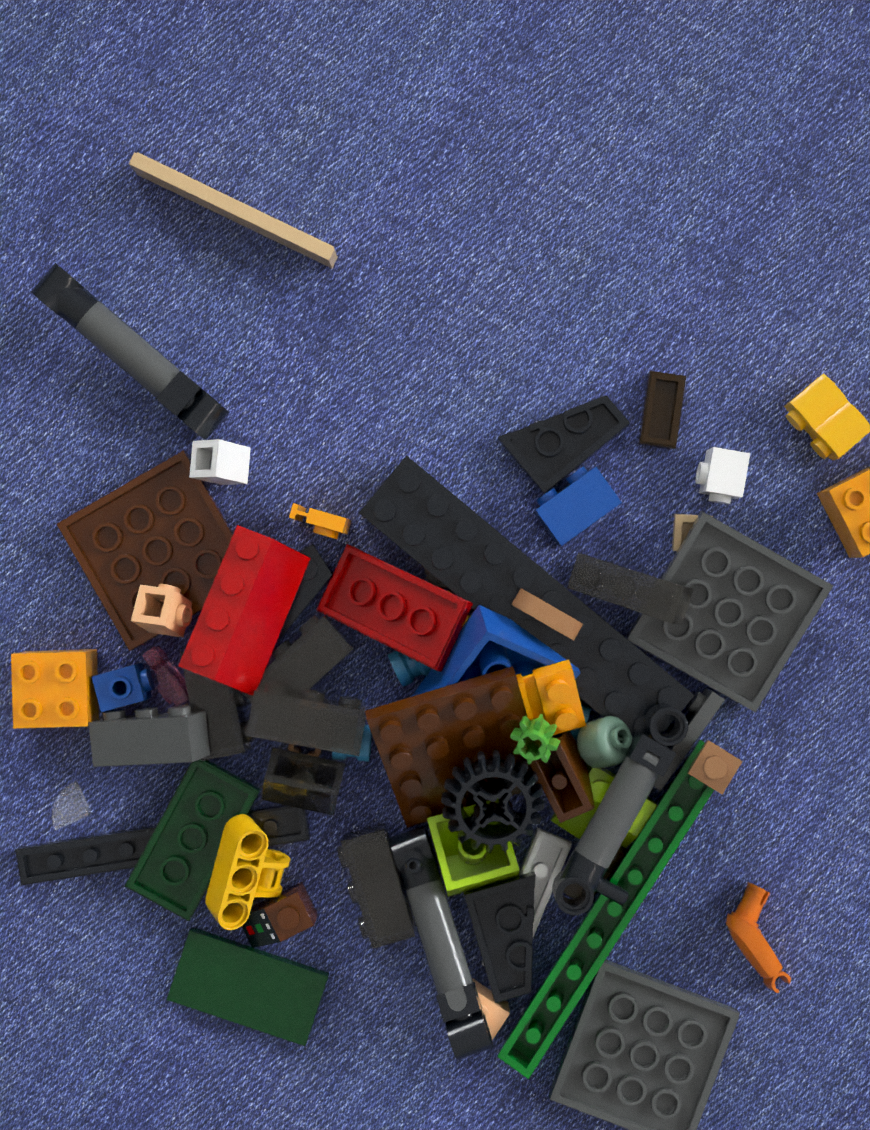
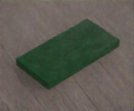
M204 758L191 762L128 878L125 887L190 921L208 889L226 823L236 815H247L261 789Z
M191 927L166 1000L306 1046L329 973Z

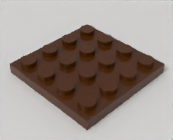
M184 450L57 523L58 528L129 651L160 635L149 633L131 621L140 585L158 587L159 584H167L180 588V594L192 602V616L197 614L203 608L233 536L231 528L202 480L189 478L191 459Z
M513 666L365 711L369 728L406 827L426 822L429 817L443 814L442 809L446 805L441 802V795L447 792L444 788V782L446 779H454L452 775L454 766L465 770L463 763L465 757H469L475 763L478 762L477 754L480 751L484 752L485 759H492V753L495 749L500 753V760H504L510 752L514 754L513 751L518 741L511 739L510 736L514 728H520L519 723L522 717L527 716ZM520 753L514 754L515 765L522 760L527 762V759L522 757ZM528 764L527 772L533 771L531 765ZM490 777L482 780L486 782L496 781L498 777ZM517 786L512 790L513 795L522 793ZM468 790L462 799L461 804L463 808L477 803L473 800L472 793Z

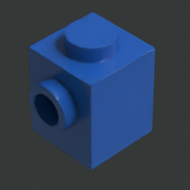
M143 662L92 676L101 712L141 702L152 697L151 690H154L153 677L149 669H144Z

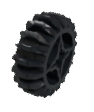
M496 749L492 753V759H485L484 752L480 751L477 754L478 762L474 763L472 759L465 757L463 759L465 770L454 766L452 769L454 779L445 780L444 788L447 792L441 795V802L446 805L442 809L443 817L450 819L448 828L451 832L459 831L458 840L461 843L471 838V847L474 851L479 848L481 843H484L489 854L494 849L493 845L500 844L502 851L506 853L508 850L507 842L512 840L514 844L520 847L522 844L520 834L532 837L534 831L531 824H540L541 815L538 811H542L545 808L544 800L539 798L544 794L543 787L540 784H536L538 776L535 771L527 772L528 764L526 761L522 760L515 765V756L511 752L504 760H500V753ZM490 777H498V779L493 782H486L482 780ZM516 786L524 795L523 803L518 812L513 809V805L509 801L513 796L512 790ZM467 790L472 793L473 800L477 802L471 816L465 812L461 804ZM487 799L491 801L489 804H486ZM493 821L501 822L500 824L489 825Z

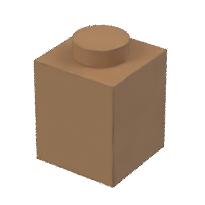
M706 740L687 772L715 791L723 794L743 761L711 741Z

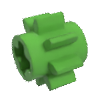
M542 714L532 720L527 716H523L519 723L520 728H514L510 736L511 739L518 741L513 753H520L522 757L527 759V764H531L532 761L540 758L543 762L547 763L551 755L550 750L557 751L560 740L552 737L557 725H550L544 720Z

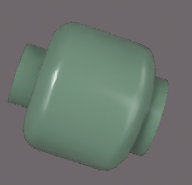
M606 716L587 722L585 727H581L577 736V749L586 764L598 769L623 763L632 743L630 729L625 722L614 716Z

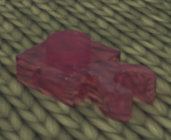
M159 645L157 647L154 646L142 655L147 664L157 674L156 678L160 683L157 686L158 691L169 704L173 702L175 706H180L195 696V693L176 666H172L167 655Z

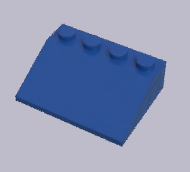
M478 605L462 627L442 672L431 669L412 696L513 666L515 674L521 673L522 676L532 674L533 669L565 661L566 659L511 619ZM570 662L576 680L580 675V670Z

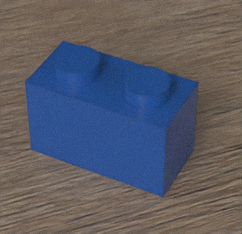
M583 466L566 478L570 485L564 490L557 493L552 488L536 500L540 507L533 512L558 547L567 543L622 503L597 467L588 472Z

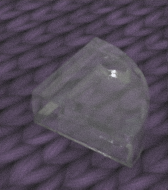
M77 780L66 786L54 802L52 822L55 831L91 814V810Z

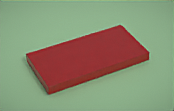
M347 544L316 610L436 671L442 672L473 603Z

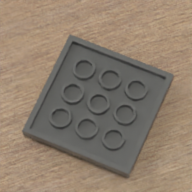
M701 511L626 638L635 645L756 712L830 593L833 585Z
M605 960L589 985L549 1091V1098L552 1101L628 1130H697L740 1013L736 1008Z

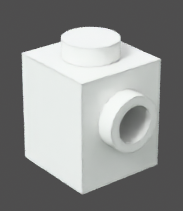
M220 439L193 441L189 478L219 485L247 484L251 448Z
M717 447L706 450L705 461L699 463L695 481L696 484H700L699 493L709 495L708 501L720 504H731V499L742 498L750 453Z

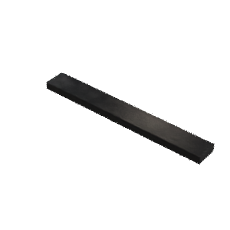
M305 802L250 810L247 814L267 835L269 840L268 846L305 841L311 838ZM157 825L18 847L15 850L21 886L134 868Z

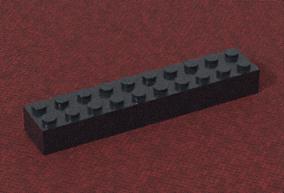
M407 455L359 512V514L455 594L473 603L472 608L474 610L478 605H481L511 619L566 660L569 659L580 670V675L575 680L579 697L601 716H614L625 722L630 729L632 738L637 730L646 735L648 734L645 729L644 719L651 707L657 704H668L682 711L695 696ZM520 588L581 622L583 626L575 640H571L512 606L511 604ZM664 715L658 720L657 730L659 733L663 734L674 721L672 715Z

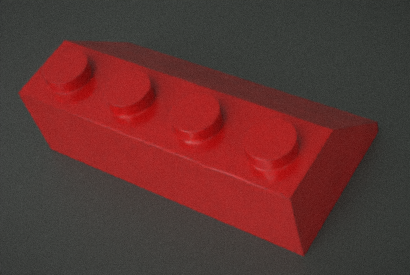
M237 525L178 666L255 697L311 558L273 538Z

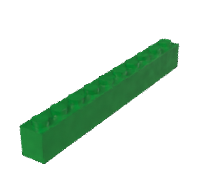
M699 739L659 800L653 814L608 880L628 891L627 901L625 904L620 905L599 894L502 1045L497 1057L527 1079L530 1078L713 793L714 789L687 772L705 743Z

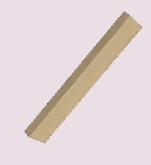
M134 152L129 162V165L138 176L323 265L333 268L338 258L334 246L143 154Z

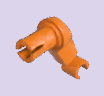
M748 882L736 911L727 914L726 926L744 957L763 977L764 985L770 990L780 993L775 986L776 979L780 977L784 982L790 984L791 977L782 971V964L761 930L758 929L759 925L757 924L770 893Z

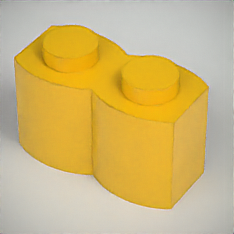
M824 373L784 406L789 412L786 414L789 423L798 431L804 429L813 440L810 442L811 447L823 459L827 457L832 461L839 459L870 432L869 422Z

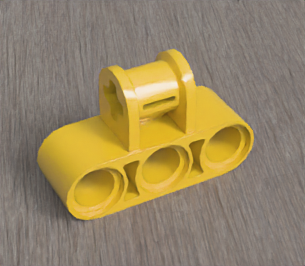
M245 814L232 817L224 827L205 898L208 910L219 925L226 930L238 929L247 921L254 897L273 898L281 895L283 887L280 883L284 868L289 866L291 860L288 855L281 851L267 849L269 841L267 835L250 816Z

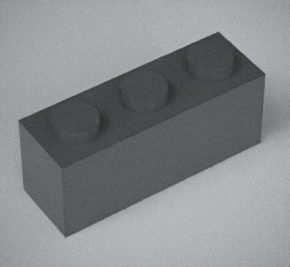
M190 705L168 708V713H158L157 707L135 710V715H126L125 709L102 712V719L88 722L93 767L189 763L210 755L206 711H191Z

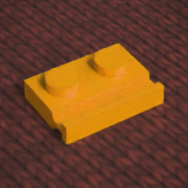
M293 503L289 518L303 522L304 517H307L306 523L314 525L313 533L338 539L339 533L348 535L352 522L347 518L309 508V512L306 513L305 507Z
M569 659L533 669V673L522 676L521 673L516 674L526 714L530 720L538 718L542 714L544 720L550 725H557L553 735L586 726Z

